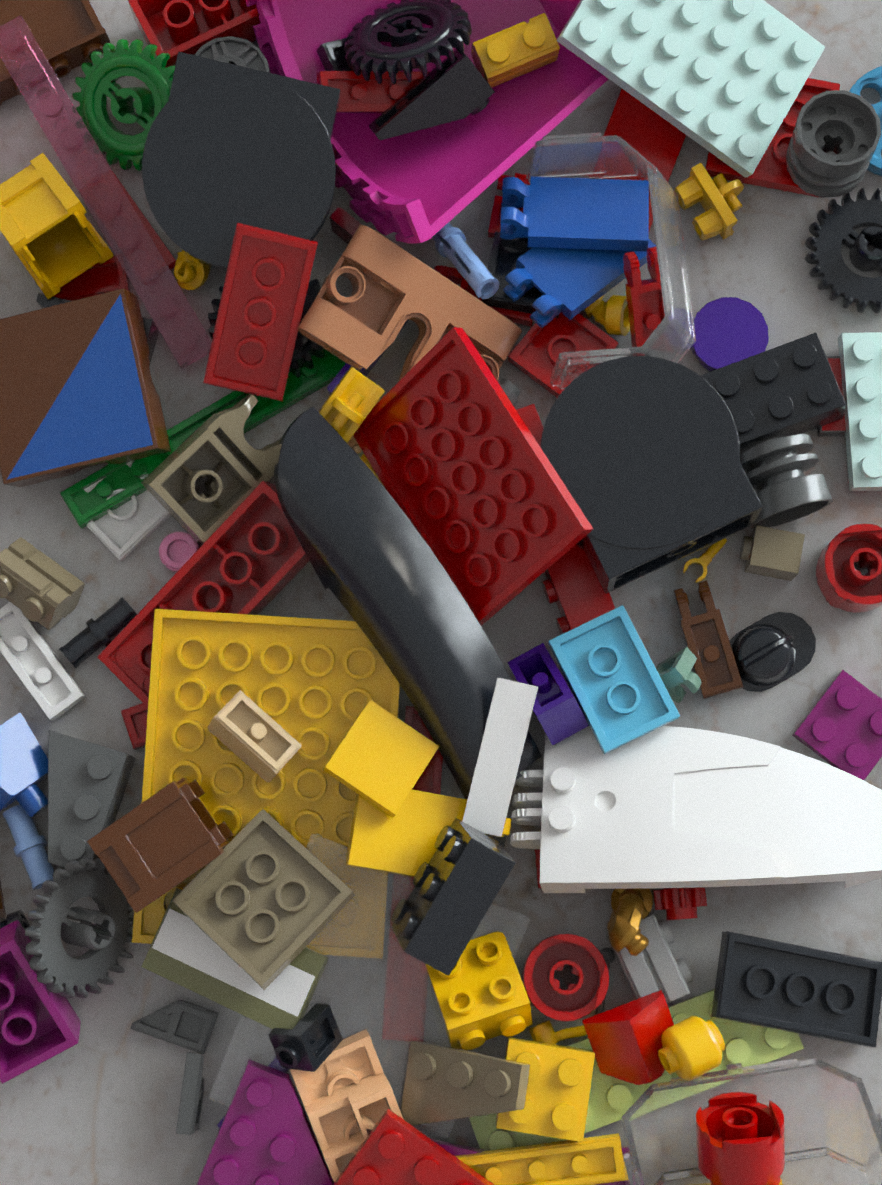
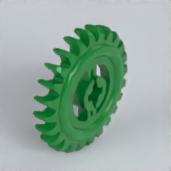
M120 39L116 44V50L112 43H105L103 54L99 51H93L91 54L93 65L91 63H82L81 68L86 77L75 78V83L81 88V92L72 93V98L80 102V106L73 109V114L82 117V120L77 124V130H87L88 133L84 138V142L86 145L96 143L94 154L97 157L103 156L106 153V161L109 165H115L119 160V165L123 170H129L133 164L136 170L142 171L145 142L154 120L169 100L175 65L165 67L167 60L170 59L169 53H162L155 57V52L157 51V45L155 44L147 45L142 51V40H133L128 47L129 42L126 39ZM125 76H132L144 82L149 90L145 87L122 88L116 81ZM107 96L111 99L110 108L116 120L124 124L138 123L145 130L142 133L132 135L117 129L109 118L106 108Z

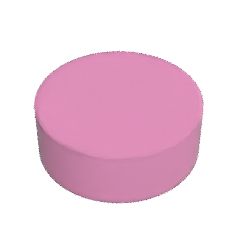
M174 532L167 535L161 542L159 556L165 567L176 573L200 546L190 534Z

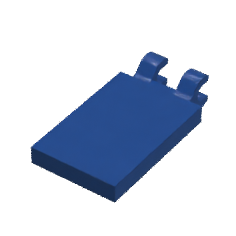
M531 176V183L527 185L515 177L503 178L500 238H528V247L621 251H647L649 180ZM517 208H523V213Z
M649 239L648 248L655 247L656 245ZM533 247L517 259L516 269L505 277L509 285L503 291L513 301H517L535 286L543 295L533 303L532 306L536 311L530 315V318L541 328L550 323L561 312L571 320L626 278L623 263L624 253L635 252L641 267L647 263V251Z

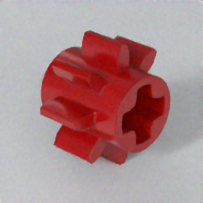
M705 887L653 890L655 910H665L666 921L698 918L697 907L707 906Z

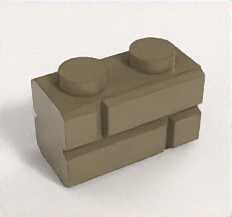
M22 537L9 545L8 549L5 548L0 552V598L7 599L22 610L27 619L38 622L50 630L76 608L85 586L84 582L36 549Z

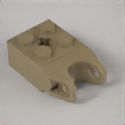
M253 394L246 395L233 407L213 414L141 482L186 532L198 542L205 543L262 481L268 482L274 476V466L279 461L282 437L261 449H254L244 437L245 421L250 416L252 408L258 402ZM206 476L208 480L204 483L207 491L205 493L196 492L195 482L197 478H204Z

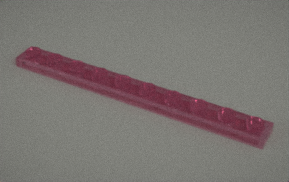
M20 15L0 26L1 60L180 368L183 369L208 355L212 343L24 19Z

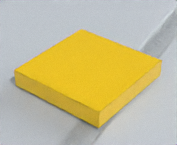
M369 700L323 768V771L393 818L439 746L372 700Z

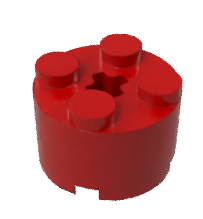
M873 524L849 526L838 533L822 550L816 565V579L822 594L831 606L848 612L862 613L874 610L882 605L881 527ZM859 562L860 568H867L868 572L864 576L860 571L855 570L854 565Z
M557 934L541 940L531 949L524 962L522 980L529 1000L541 1013L555 1020L574 1021L589 1015L602 1003L609 986V970L603 955L592 942L573 934ZM568 964L571 966L570 973L576 975L575 983H567L566 988L561 989L559 988L560 981L554 978L555 970L562 971L564 965Z
M731 1092L712 1097L708 1100L709 1107L703 1111L701 1107L697 1110V1165L700 1172L710 1180L711 1185H779L780 1175L785 1167L784 1115L778 1105L770 1100L769 1106L757 1102V1095L751 1093Z

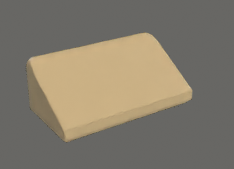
M241 690L213 717L207 727L214 736L268 783L302 747L295 738Z

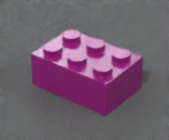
M18 920L0 929V1081L2 1084L78 1044L81 1024L79 1017L67 998L62 997L59 993L50 992L46 984L40 983L37 980V971L32 970L29 964L30 959L34 955L26 953V945L31 940L28 936H25V930Z

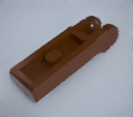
M706 580L698 583V593L706 609V613L691 616L689 600L683 588L674 590L682 617L680 624L687 647L697 658L694 670L702 682L700 689L703 699L743 688L720 609L715 607Z

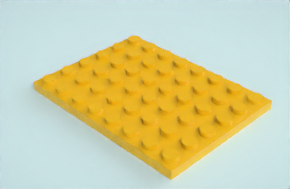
M155 609L141 803L173 781L178 782L186 777L189 783L196 779L205 792L199 799L217 825L225 821L234 834L228 838L229 841L264 809L346 884L355 895L306 947L323 955L383 958L388 873L345 865L357 793L324 772L323 768L369 700H372L398 718L399 682L356 621ZM240 690L302 745L269 783L262 779L207 728L213 717ZM207 865L138 913L134 911L132 943L152 944L176 888L183 890Z

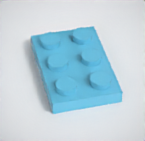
M623 605L549 640L548 645L604 754L680 717Z

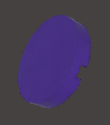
M721 297L707 303L696 313L689 331V344L693 355L695 354L700 364L710 372L764 352L769 342L768 325L762 313L750 302L737 297Z

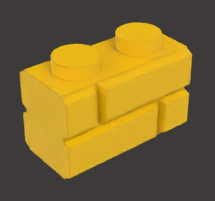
M542 13L530 18L529 23L523 21L473 42L471 56L476 68L492 88L557 61L560 47L546 14Z

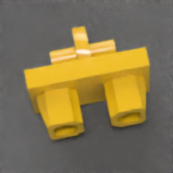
M699 163L691 168L689 178L675 187L674 197L683 210L698 202L701 203L706 212L693 218L692 224L702 241L718 234L724 240L734 233L732 227L738 220L733 212L742 207L737 196L743 191L744 186L738 179L728 183L722 173L712 180L703 164Z
M351 366L318 412L348 443L385 390Z

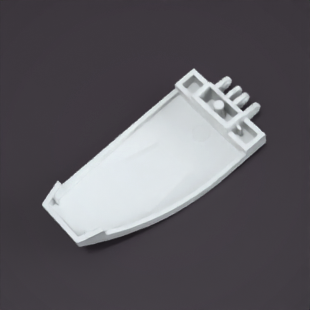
M590 726L553 746L545 733L544 769L522 770L520 772L522 777L515 781V785L522 787H543V793L515 794L512 798V806L517 808V810L512 811L511 816L513 823L525 826H541V832H516L510 837V845L515 848L540 849V885L543 893H586V889L729 887L845 881V888L882 878V790L831 765L755 739L701 729L662 726L604 754Z

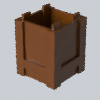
M186 777L178 782L173 781L87 841L115 880L135 913H138L224 853V847L230 842L228 838L234 835L225 821L217 825L199 799L205 792L196 779L189 783Z

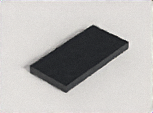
M729 931L722 932L711 1017L876 1048L882 997V962Z

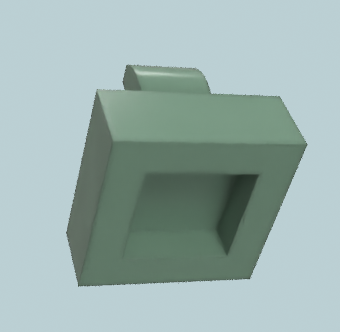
M685 647L656 666V670L671 699L677 703L681 702L686 694V691L680 685L687 686L694 694L702 683L699 676L691 671L697 658L688 647Z

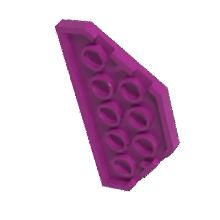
M248 1059L196 1185H333V1179L320 1153L318 1142L307 1116L303 1113L289 1074Z

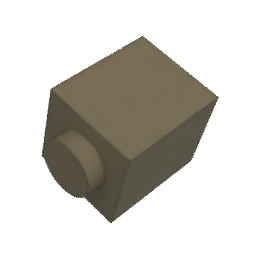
M756 525L750 536L743 537L740 559L746 560L744 572L792 581L799 573L805 534Z

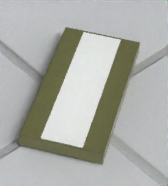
M176 888L172 900L182 891V889ZM171 900L141 967L268 1028L292 1030L304 1017L329 957L305 947L282 973L263 990Z

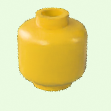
M691 1016L669 1027L662 1033L661 1042L663 1048L658 1050V1056L664 1069L669 1074L675 1072L680 1078L692 1081L721 1064L722 1052L725 1051V1042L719 1029L711 1020L704 1021L698 1016Z

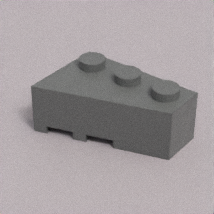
M49 730V863L65 867L68 862H79L84 857L94 860L99 858L87 841L115 822L136 759L135 757L121 751Z

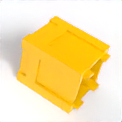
M41 153L30 161L31 165L0 184V231L46 298L49 299L61 291L60 287L98 262L103 264L114 255L84 215L87 211L44 153Z

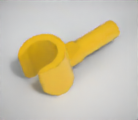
M724 538L713 543L699 558L688 560L684 565L683 574L690 565L698 564L702 567L703 574L695 583L702 582L707 576V566L726 544L727 539Z
M550 1020L529 1029L533 1041L556 1044L569 1038L587 1036L584 1025L564 1028L555 1032Z

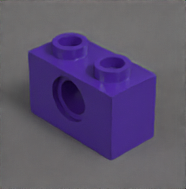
M544 643L507 662L517 682L538 686L533 711L552 746L589 726L574 695Z

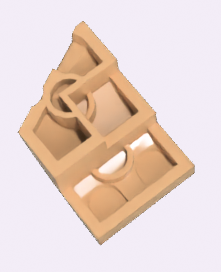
M367 1029L344 1038L315 1072L290 1069L333 1182L337 1180L387 1109H390L403 1119Z

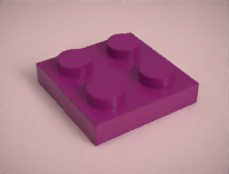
M842 670L792 736L831 766L865 780L882 757V699L846 671Z

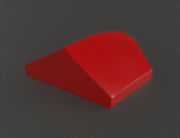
M662 990L582 1020L601 1073L635 1085L651 1083L662 1076L665 1069L658 1056V1050L663 1048L661 1035L666 1029L674 1025Z

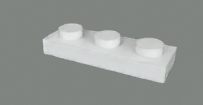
M11 602L0 609V652L49 720L55 721L86 698V696L32 622L24 616L22 610Z

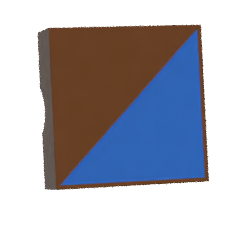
M123 288L0 319V469L4 485L23 487L74 475L85 468L95 465L121 464L171 452L160 398L150 374L149 347L137 295Z

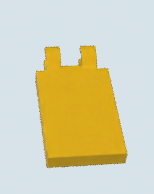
M411 790L397 814L392 818L357 794L345 865L414 877L419 867L424 862L429 864L436 852L435 842L441 830L447 825L450 827L455 818L463 820L468 799ZM506 818L501 837H504V835L509 836L512 819Z

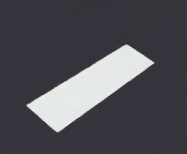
M498 677L462 821L484 834L501 837L538 686Z

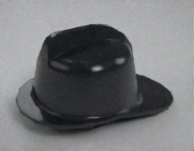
M777 612L765 616L741 630L729 640L742 680V689L754 692H762L773 688L803 670L811 662L816 648V639L812 628L803 618L786 612Z

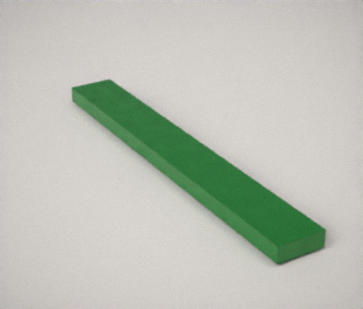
M323 348L325 355L323 358L312 357L314 368L309 369L302 365L299 368L301 376L298 378L292 372L288 373L282 401L253 395L258 402L252 408L250 416L245 421L244 434L330 384L346 362ZM235 390L168 429L167 435L171 452L134 460L135 462L131 464V467L127 465L129 462L108 464L60 492L80 528H85L87 523L95 522L107 515V511H113L132 500V496L135 495L137 497L147 491L141 484L144 479L140 477L146 474L149 475L213 414L233 407L249 393ZM104 478L89 493L84 490ZM117 489H125L120 493L114 495L113 497L109 498L108 500H106L108 497L112 495L113 491Z

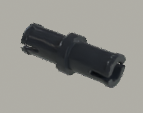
M121 597L117 603L95 621L92 618L86 622L87 627L63 647L61 646L59 650L77 668L79 667L78 665L101 646L107 647L112 642L110 639L126 627L137 614L126 600Z

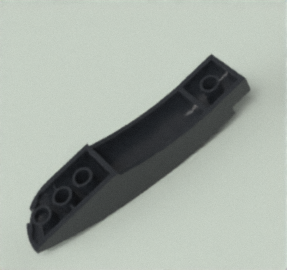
M311 407L301 413L290 424L280 441L282 447L279 461L274 466V477L281 508L323 587L331 590L381 655L407 694L433 741L439 746L438 750L464 798L468 799L497 677L511 680L467 602L418 530L355 451L314 407ZM529 730L527 731L516 780L522 777L520 773L522 770L542 757Z

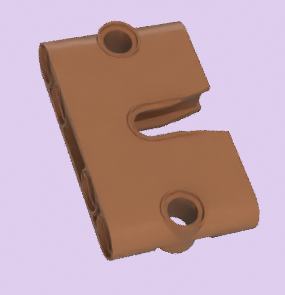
M359 225L332 272L325 277L320 292L297 328L305 337L360 371L362 368L367 369L394 342L407 320L414 321L418 326L419 334L406 356L398 382L453 327L464 329L498 381L499 369L522 333V330L515 323L377 231L364 225ZM339 276L348 278L352 284V292L349 297L341 296L337 292L335 283Z

